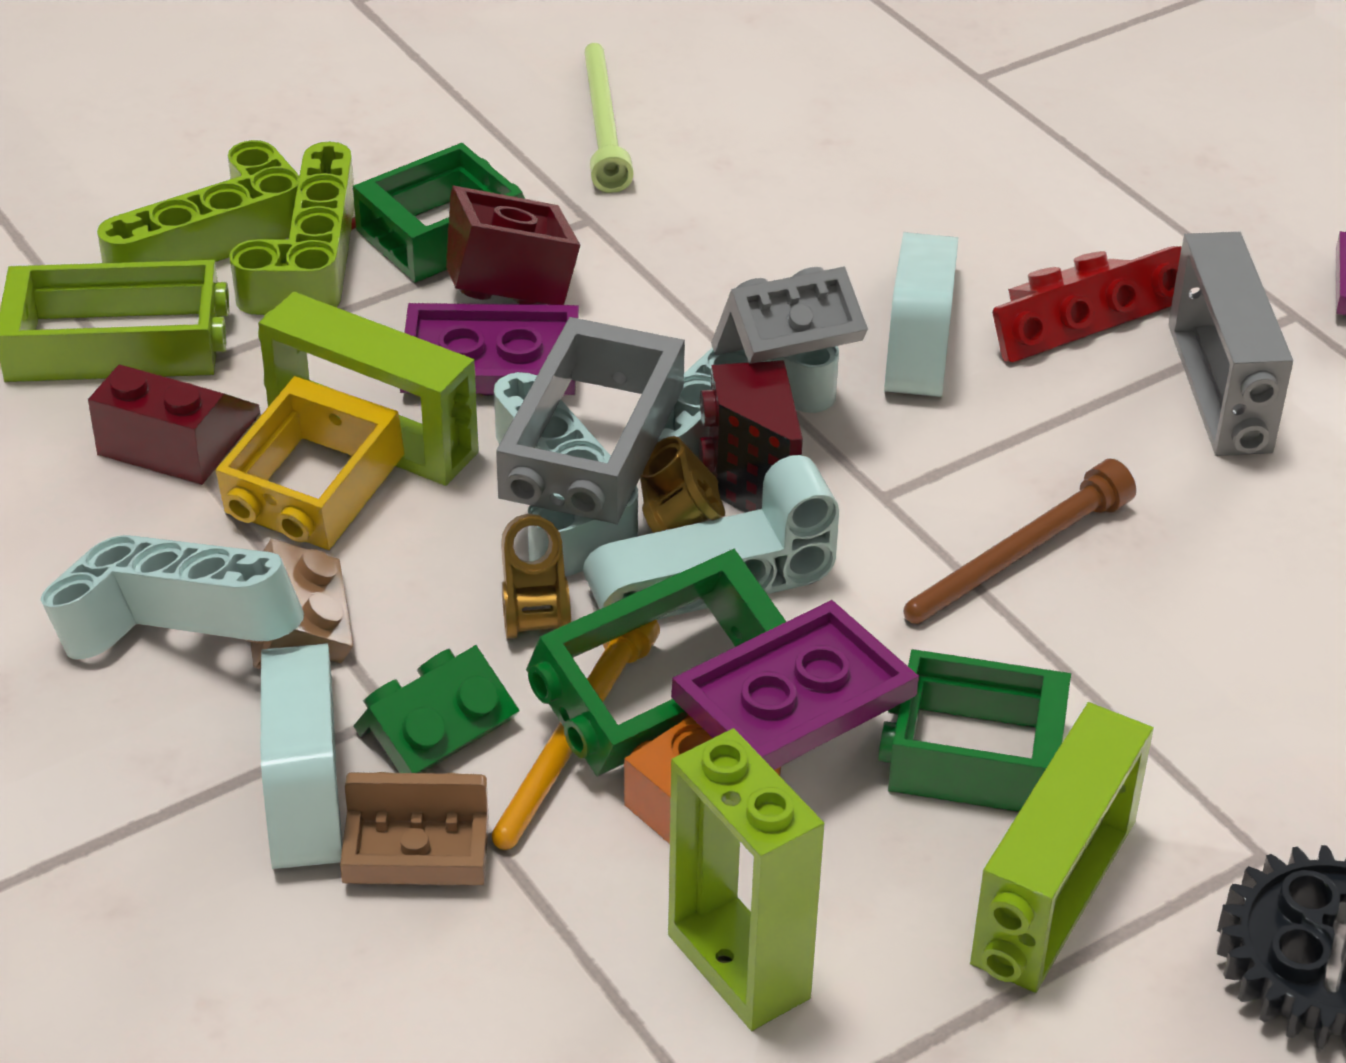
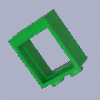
M464 143L451 146L353 185L356 231L414 283L447 270L449 217L425 226L415 216L450 202L453 186L523 199L525 197L516 184L508 181L491 167L486 159L479 157Z
M911 649L908 667L919 675L917 694L913 698L888 710V713L898 715L897 723L884 721L878 761L891 763L888 791L1019 812L1062 744L1071 673ZM920 710L1036 727L1032 757L1026 758L915 740Z

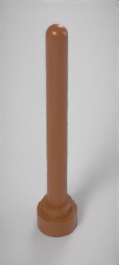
M1112 458L1106 459L1085 473L1084 481L1080 484V491L909 600L903 609L906 620L913 624L924 622L1093 511L1097 513L1104 511L1113 513L1123 507L1136 496V483L1131 472L1120 461Z

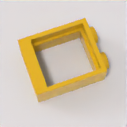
M294 376L216 468L215 471L225 513L232 515L239 521L245 523L252 522L282 533L294 541L307 542L330 550L404 456L399 412ZM302 438L352 455L351 459L319 499L268 481Z

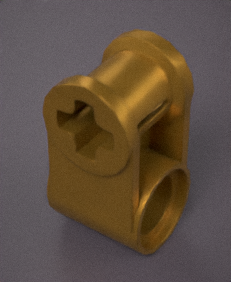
M671 436L657 442L640 477L644 502L642 511L653 533L705 522L708 519L716 520L724 517L725 508L720 499L718 480L679 437Z
M524 514L515 517L505 527L501 539L504 581L502 582V604L506 639H516L519 632L557 629L571 622L568 581L564 571L563 546L560 532L552 522L540 515ZM539 526L547 533L549 539L548 549L545 555L538 560L524 561L515 554L513 547L514 539L517 533L524 527ZM551 605L550 608L522 610L524 607Z

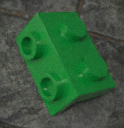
M475 645L456 657L450 649L438 653L417 669L420 677L404 687L395 679L376 689L363 700L367 709L353 727L360 737L373 732L399 773H423L510 721L520 710L478 646Z

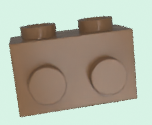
M271 538L263 551L278 554L282 559L303 609L304 618L296 629L279 639L271 641L247 640L251 643L253 667L261 670V649L328 644L330 661L342 664L353 648V640L340 559L331 557L316 549H305Z
M351 772L346 775L345 796L347 815L340 861L342 883L484 885L489 828L488 790L485 775Z

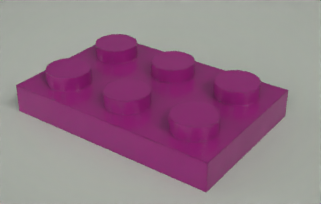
M408 303L404 333L474 359L476 394L491 396L494 395V386L497 381L508 374L517 372L539 374L569 317L579 319V305ZM575 380L570 381L563 395H575ZM400 389V393H410Z
M830 600L673 677L671 698L712 738L734 728L775 770L913 698L917 694L919 675L837 603Z

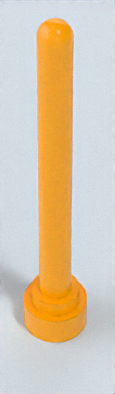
M657 620L603 644L605 650L587 677V680L602 702L606 699L626 664L647 656L660 634V626ZM559 722L492 831V842L501 850H509L516 846L573 753L566 741L564 727L561 722Z

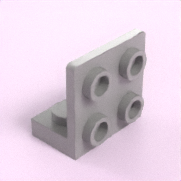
M845 266L829 270H823L821 267H810L797 272L792 277L773 281L755 278L747 280L736 288L731 289L711 345L715 355L744 350L749 364L863 341L868 328Z

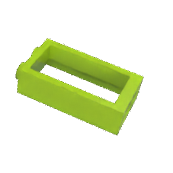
M215 260L8 266L0 307V364L4 382L106 379L119 364L163 377L214 375L216 352L226 351L225 318L220 316H229L228 283L218 282ZM199 314L198 324L37 330L38 319Z
M295 291L273 310L267 312L263 319L258 322V338L261 343L264 386L266 388L268 407L294 376L311 381L309 379L307 353L421 397L422 423L399 415L405 454L396 467L447 486L479 453L474 359Z
M1087 702L983 869L970 965L988 972L1000 981L1012 982L1037 993L1136 822L1154 727Z
M733 728L671 759L668 936L752 1032L811 999L825 823ZM740 842L754 856L751 911L738 898ZM721 956H728L732 959V961L729 963H721L717 960V958Z

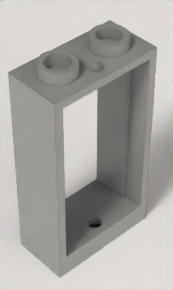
M1241 231L1184 234L1168 326L1215 456L1274 453L1294 360ZM1192 288H1200L1198 292L1192 294Z
M569 317L496 450L498 499L618 524L684 388L685 340ZM571 380L642 394L608 463L535 448ZM554 493L560 494L564 500L556 498Z

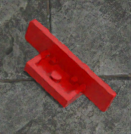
M1170 246L1132 260L1108 259L1105 251L1092 252L1074 258L1075 266L1061 271L1060 267H1050L1029 273L1027 275L1028 283L1008 289L1011 301L994 307L992 311L1002 359L1007 362H1015L1172 306L1182 247Z

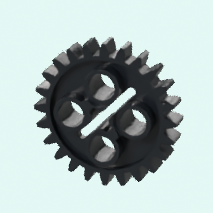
M1321 845L1317 860H1309L1306 854L1297 846L1292 847L1288 865L1276 856L1269 854L1266 855L1263 871L1248 866L1244 871L1242 884L1232 883L1227 902L1223 904L1217 931L1220 932L1216 951L1217 955L1227 958L1223 972L1225 979L1242 980L1238 999L1241 1002L1257 999L1264 1001L1259 1017L1262 1022L1273 1020L1282 1015L1289 1019L1286 1028L1287 1037L1292 1039L1306 1027L1314 1030V1040L1317 1048L1323 1049L1328 1043L1330 1035L1341 1036L1346 1048V934L1341 952L1342 965L1337 979L1336 992H1329L1324 987L1327 966L1334 942V925L1340 902H1346V859L1345 861L1335 860L1329 847Z

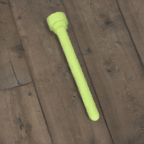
M590 43L586 46L584 54L598 150L590 159L591 179L595 187L603 192H620L626 189L633 180L632 160L629 153L618 145L604 49L598 43Z

